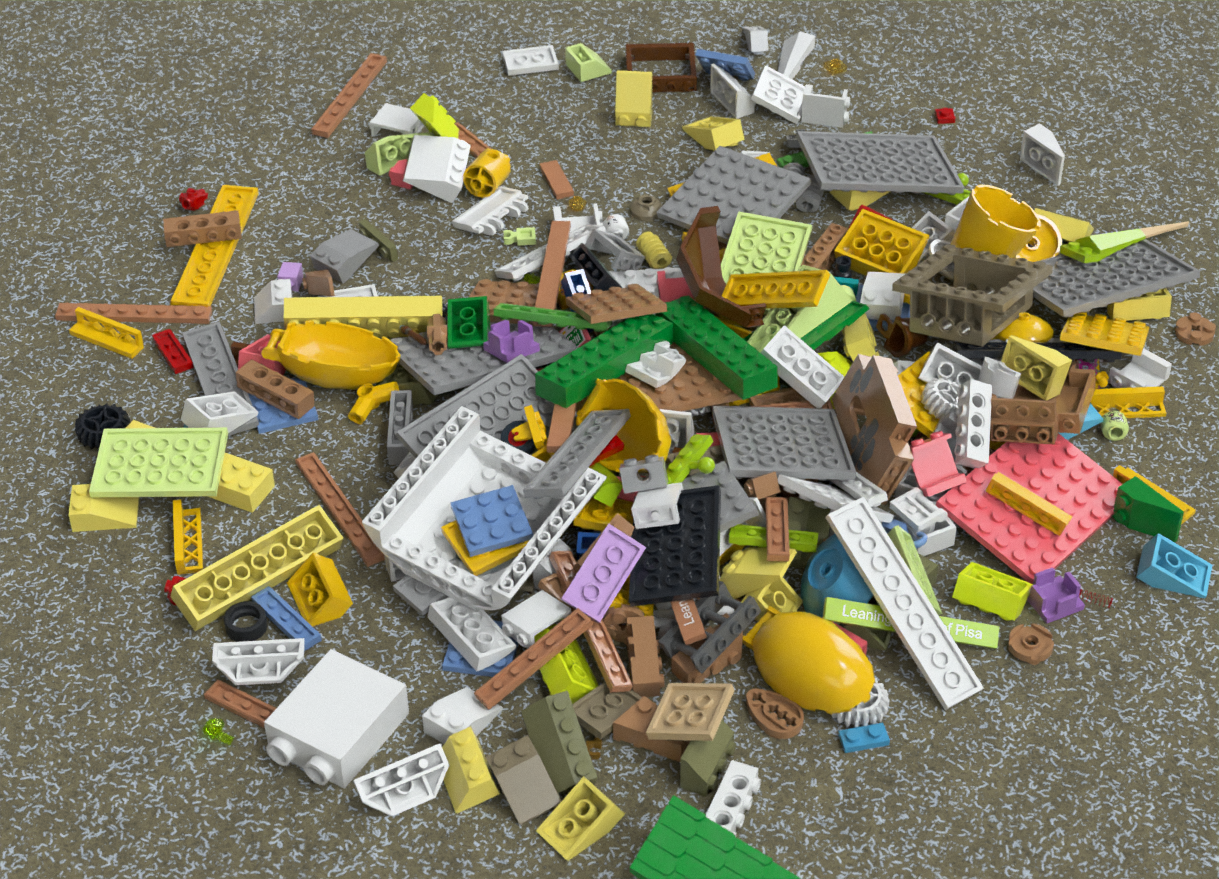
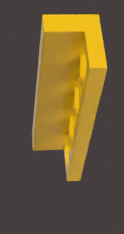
M80 307L75 309L77 323L69 329L70 335L131 359L144 348L140 330Z
M1163 386L1095 389L1091 400L1093 407L1100 411L1098 413L1101 417L1109 412V408L1120 410L1126 418L1166 417V410L1163 404L1165 395ZM1158 406L1160 411H1152L1148 407ZM1136 407L1140 410L1138 412H1132L1128 408Z
M1119 465L1114 469L1113 477L1122 484L1136 476L1184 511L1181 525L1195 514L1196 509L1127 467L1125 469Z
M1000 472L995 473L986 489V492L1058 536L1062 534L1072 519L1071 515Z
M173 500L174 556L177 575L197 573L203 570L201 509L183 510L182 500ZM196 515V518L192 522H188L184 519V516ZM193 529L197 532L191 538L185 535L188 530ZM191 543L198 547L192 553L185 550ZM191 559L198 562V566L186 567V564Z

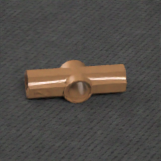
M433 314L427 326L429 350L435 355H442L447 350L448 342L446 320L440 314Z

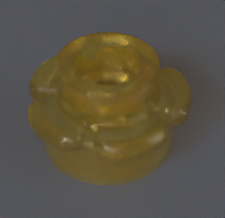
M575 196L569 200L571 210L576 212L584 210L587 205L586 200H583L581 196Z

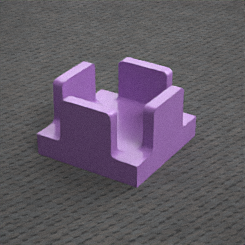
M507 320L492 324L491 331L488 332L489 341L483 343L485 351L506 363L520 354L525 357L540 351L539 343L533 339L532 325L523 320L518 321V332L514 331L511 333L509 321Z
M1053 567L1034 575L1033 585H1031L1027 600L1046 624L1084 610L1085 606L1079 598L1081 585L1070 572L1065 573L1064 579L1061 575L1055 577Z

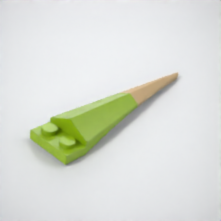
M1189 221L1087 236L1076 239L1075 242H1069L1067 245H1060L1059 253L1084 264L1098 262L1146 238L1188 227Z

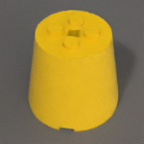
M978 185L974 190L972 189L950 245H955L956 248L961 249L972 248L973 251L977 252L989 251L994 255L1005 254L1010 258H1015L1039 230L1041 222L1038 215L1024 201L1019 203L1011 198L1013 194L990 185Z

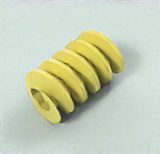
M648 231L638 237L636 246L641 254L645 256L647 263L652 269H663L671 263L672 256L657 235Z

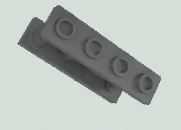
M720 580L719 596L700 598L695 603L703 627L710 620L721 625L713 634L705 631L707 638L703 640L706 642L698 650L685 645L677 622L658 641L666 656L671 659L679 651L690 656L692 663L700 673H704L761 613V609L754 597L749 596L743 603L732 598L724 582ZM724 605L735 609L728 619L717 614Z

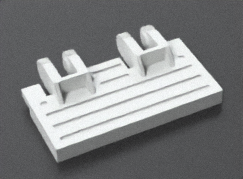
M500 186L491 196L485 197L452 221L453 227L493 236L497 232L496 230L504 228V224L501 221L503 216L508 215L516 218L520 216L522 211L526 212L529 206L524 202L528 199V195L522 194L520 190Z

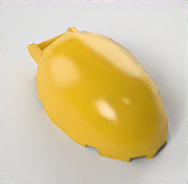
M315 320L305 321V324L288 323L286 330L273 329L267 346L261 352L263 358L279 361L288 372L304 382L323 388L357 390L364 384H375L382 381L394 372L401 357L397 350L398 346L384 336L380 339L373 336L374 332L344 323L327 321L326 324H314Z
M597 378L595 381L596 385L584 406L576 413L578 415L576 425L579 426L591 411L629 409L631 417L616 434L625 444L624 450L602 461L600 460L598 463L609 470L620 472V465L627 459L636 458L637 461L645 460L646 456L658 455V457H664L665 462L671 445V437L666 418L652 399L639 388L624 380H601ZM643 468L638 470V474L649 473L648 470Z
M769 606L763 617L745 636L743 635L742 643L754 651L756 666L764 681L776 693L787 697L806 710L815 711L818 709L826 711L828 714L849 712L861 702L866 703L871 697L869 694L875 683L873 666L860 646L831 621L806 612L791 611L781 613Z

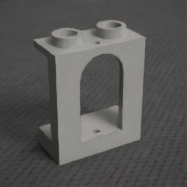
M593 229L585 243V246L589 249L609 254L614 253L616 257L611 265L612 268L625 271L639 270L645 259L644 255L617 234Z

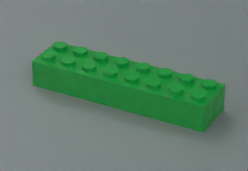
M689 295L682 296L671 302H665L667 304V311L655 313L656 316L673 323V342L742 400L778 387V366Z
M654 314L630 317L535 373L536 395L554 404L568 408L591 394L596 385L595 381L597 378L601 380L616 379L626 373L627 364L638 362L641 354L653 351L655 343L668 341L670 345L673 344V323Z

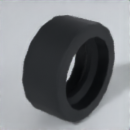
M244 601L236 603L224 615L226 633L230 639L236 642L255 641L261 638L267 630L265 610L255 602ZM243 616H254L259 619L256 624L246 628L233 625L236 619Z

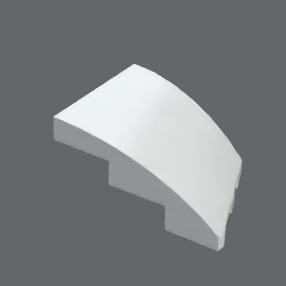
M668 341L655 343L653 351L641 354L638 362L627 364L625 372L658 388L670 381L686 363V359L676 349H671Z

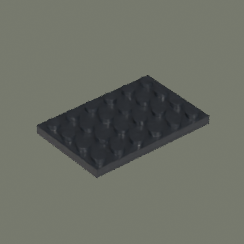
M719 485L681 490L677 501L680 518L679 524L636 529L633 519L634 530L632 539L645 546L646 549L630 573L629 603L631 607L719 596L721 489Z

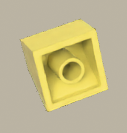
M783 577L746 594L741 601L743 603L749 596L754 597L761 609V613L754 619L756 621L763 617L769 606L781 613L796 612L803 602Z

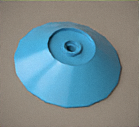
M836 534L818 546L817 551L809 558L801 578L800 596L803 600L804 609L807 613H812L821 618L823 617L826 597L866 604L873 597L871 590Z

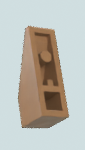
M328 269L305 272L306 278H302L304 289H307L309 294L335 296L332 276Z

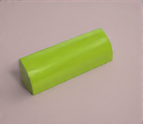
M600 463L589 466L588 468L607 476L592 497L611 507L623 488L622 482Z

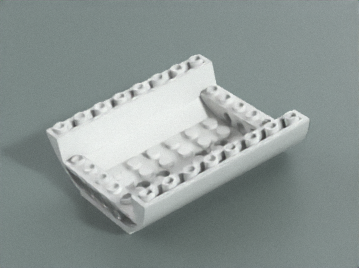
M461 406L365 517L362 524L374 544L403 573L474 610L476 608L497 610L509 603L603 484L607 476L587 468L566 495L561 498H525L523 489L546 463L480 430L479 414ZM513 485L533 532V537L518 556L475 576L469 572L462 561L457 559L459 556L441 531L442 526L455 521L450 502Z

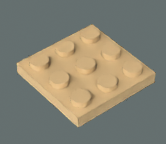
M669 683L646 731L648 739L713 741L735 691L733 685L718 683Z

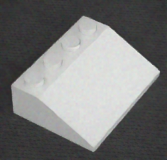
M414 135L403 181L453 203L462 189L463 174L467 165L470 144L455 137Z

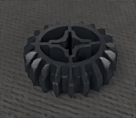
M108 403L103 406L99 404L97 407L91 406L89 410L84 409V413L79 414V418L76 419L75 433L79 442L84 447L89 446L90 449H93L96 446L99 451L104 429H124L131 421L127 412L122 407H116L115 404L109 406Z

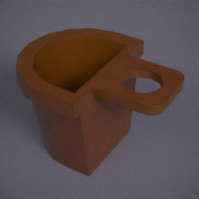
M882 313L876 324L877 330L886 338L884 348L894 357H903L910 350L925 344L928 335L909 331L910 317L901 318L896 316L893 322L885 313ZM883 320L887 322V331L883 329Z

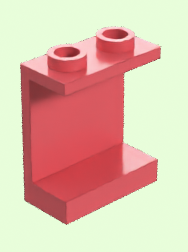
M657 271L656 282L660 300L671 302L688 295L694 299L684 277L666 279L665 271Z
M934 432L930 434L931 438L923 440V438L911 442V446H909L914 458L911 467L918 487L926 497L967 482L965 474L958 473L947 439L952 438L951 433Z

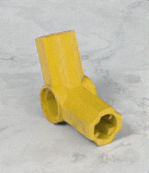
M397 382L378 386L368 383L360 386L357 390L358 399L348 414L350 421L362 425L371 410L376 409L381 403L391 400V391H399Z

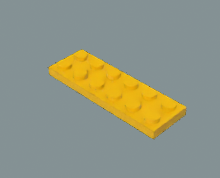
M827 270L731 274L722 297L741 307L761 303L766 304V309L817 307L829 280L830 273Z

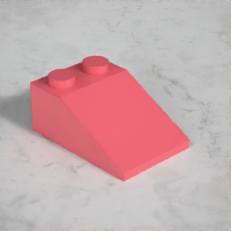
M268 334L239 351L238 370L252 359L281 375H284L286 369L279 361L265 359L261 355L263 348L267 346L271 338Z

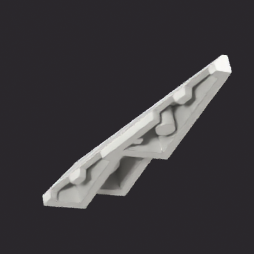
M798 32L784 41L778 68L779 73L790 79L794 78L800 70L801 63L815 47V35Z

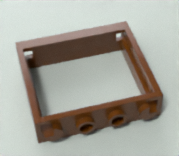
M694 43L626 44V71H632V61L689 60L691 75L652 76V92L697 91Z

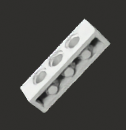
M970 379L959 385L957 392L958 408L956 414L958 417L954 453L956 455V464L975 469L989 463L992 385Z
M731 760L706 813V817L731 831L736 837L735 831L737 828L742 827L745 818L743 813L745 810L750 809L753 801L752 794L753 792H758L761 779L758 778L759 768Z

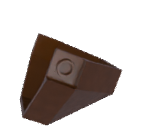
M718 206L700 208L680 246L676 258L695 301L724 322L746 328L765 325L762 320L766 309L765 303L741 307L722 297L726 283L722 277L716 224L721 211Z

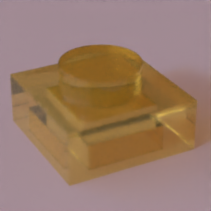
M839 58L824 62L823 68L832 76L847 71V66Z

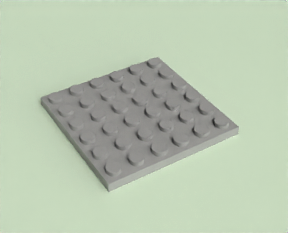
M719 146L657 211V216L660 219L690 229L700 208L718 206L721 212L716 224L717 239L728 244L738 211L780 219L811 185V179Z
M713 406L712 415L724 460L729 468V473L732 472L735 478H755L774 471L776 472L777 479L780 474L803 480H855L856 470L834 409Z

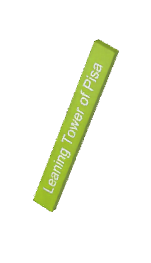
M831 597L825 598L823 618L826 620L896 632L884 611L878 605ZM939 616L955 643L997 649L1000 626Z

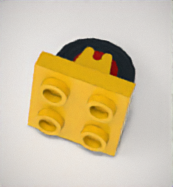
M532 405L524 407L527 422L522 420L513 421L503 429L500 436L501 441L527 454H531L536 448L540 450L548 442L545 424L541 419L539 411L535 412Z

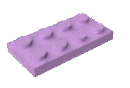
M608 523L561 600L575 609L579 608L584 614L599 624L646 547Z

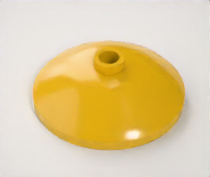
M1037 214L1041 226L1015 259L1026 258L1028 261L1036 262L1058 256L1060 245H1062V238L1057 226L1048 218Z
M1023 312L1019 313L1018 318L998 333L996 337L1006 341L1012 335L1030 342H1047L1052 339L1054 331L1052 326L1045 320Z

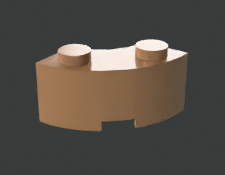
M774 471L747 480L743 489L749 498H758L765 514L766 497H776L777 493L781 492L777 475Z

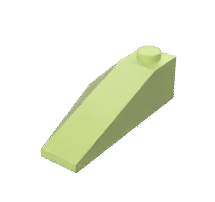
M434 133L387 136L374 142L365 152L367 169L378 175L389 172L398 161L408 159L414 135L434 136Z

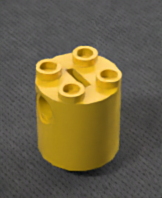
M485 149L464 171L463 182L467 190L477 197L485 198L491 196L509 177L511 168L508 155L498 150Z

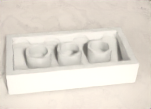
M783 326L760 352L778 366V376L816 408H821L844 379L841 373L786 326Z
M451 597L430 604L429 620L476 671L495 664L516 649V644L483 609L476 608L474 610Z

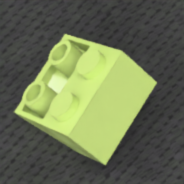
M580 43L565 48L566 65L580 82L612 73V70L599 55Z

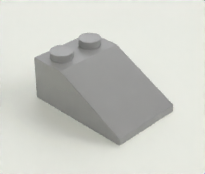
M349 229L322 242L310 255V258L316 270L328 269L333 279L345 283L375 251L379 244Z

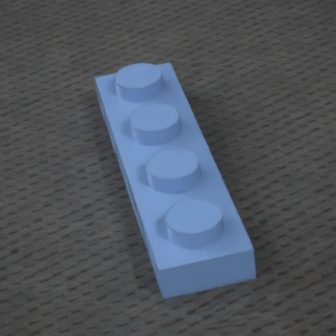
M270 586L251 596L252 602L261 605L265 610L266 616L290 639L304 638V651L322 641L321 634Z

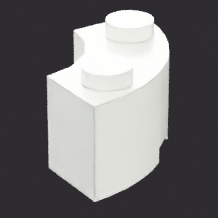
M985 357L978 381L992 385V394H995L997 398L1013 399L1021 373L1008 368L1004 362Z

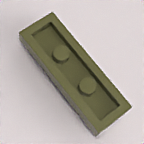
M365 218L359 221V233L379 244L377 249L384 258H388L391 262L398 260L396 245Z

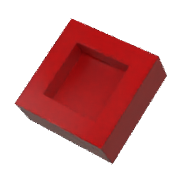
M953 108L935 109L937 124L955 123Z

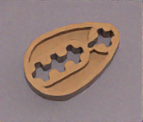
M751 689L748 691L746 704L749 714L758 727L767 735L777 739H788L796 736L802 730L804 713L798 704L781 694L769 690Z

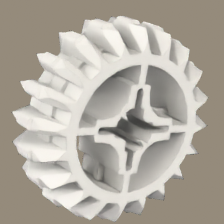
M934 378L932 381H929L921 395V402L924 404V408L929 410V414H933L935 418L939 419L950 412L956 414L959 385L955 381L951 382L949 379L944 380L943 378Z
M875 678L868 702H861L849 712L831 714L832 718H837L839 724L845 721L846 727L854 724L855 728L859 725L867 726L868 723L870 725L876 724V721L881 722L883 716H886L889 707L888 693L884 689L883 683H878L877 678Z

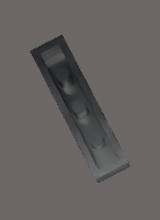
M583 243L569 255L580 270L584 269L587 279L597 290L608 291L611 287L623 288Z

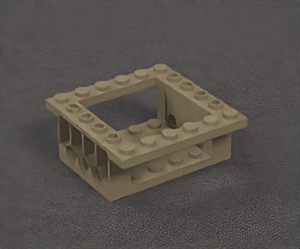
M945 245L892 283V291L910 294V332L984 346L1016 320L1019 313H1023L1033 306V288L1053 273V265H1047L1043 261L1031 262L1026 258L1015 259L1005 254L994 255L989 251L977 252L973 251L972 248L961 249L956 248L955 245ZM954 262L953 287L945 283H930L928 279Z

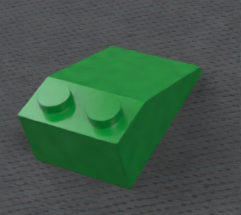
M487 296L448 299V349L484 346L483 343L489 341L488 332H490V309Z
M1136 476L1118 487L1113 509L1114 514L1112 516L1118 523L1123 524L1128 529L1151 536L1159 533L1174 543L1178 541L1184 511Z

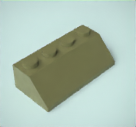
M568 691L544 697L521 710L528 736L558 795L569 793L583 777L595 785L597 775Z

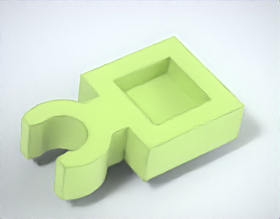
M535 227L516 228L517 232L511 230L504 231L505 245H510L514 242H517V246L536 245Z

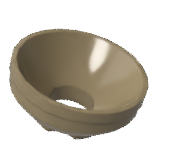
M641 195L631 203L630 213L637 220L653 221L658 219L657 211L663 205L652 195Z

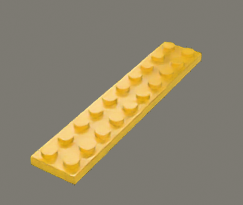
M222 185L210 213L238 210L242 234L259 194L258 188ZM239 239L196 244L173 294L171 305L211 306Z

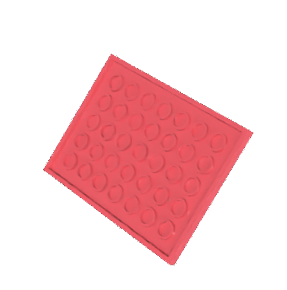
M1058 433L1055 444L1005 442L989 456L988 464L971 471L966 476L967 482L950 489L937 500L935 505L939 509H944L950 519L1025 581L1033 584L1036 573L1052 567L1055 570L1113 516L1117 489L1122 483ZM995 473H1002L1071 515L1072 519L1060 536L1056 535L986 492Z

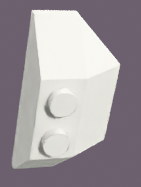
M300 638L214 643L212 662L235 685L282 683L304 659L305 640Z
M437 744L353 780L362 803L389 816H394L436 798L449 763L441 744Z

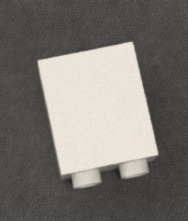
M330 649L264 722L268 742L266 751L280 765L287 766L292 762L304 768L307 776L317 784L325 785L330 781L345 789L408 716L409 707L406 684Z

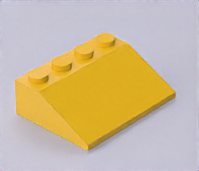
M862 209L834 250L835 257H849L851 259L850 269L867 276L868 272L906 274L917 266L929 235Z

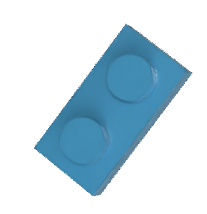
M883 723L838 731V737L844 753L890 745V739Z

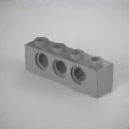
M412 390L391 391L387 439L389 465H400L409 453V450L396 437V433L413 422Z

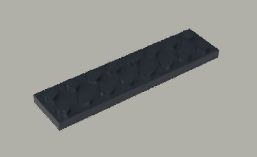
M953 342V351L973 361V358H981V361H984L985 357L1002 359L1007 342H987L984 346ZM1033 342L1060 352L1071 359L1072 362H1074V359H1082L1083 362H1095V359H1103V362H1115V359H1121L1122 352L1076 343Z

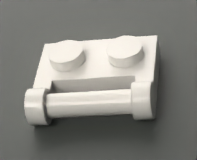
M918 487L890 501L889 508L917 532L937 521H944L948 515L944 509H939L927 499Z

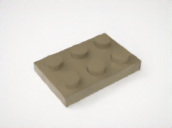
M604 682L572 705L579 725L601 740L613 731V722L642 697L632 690L610 693L606 682Z

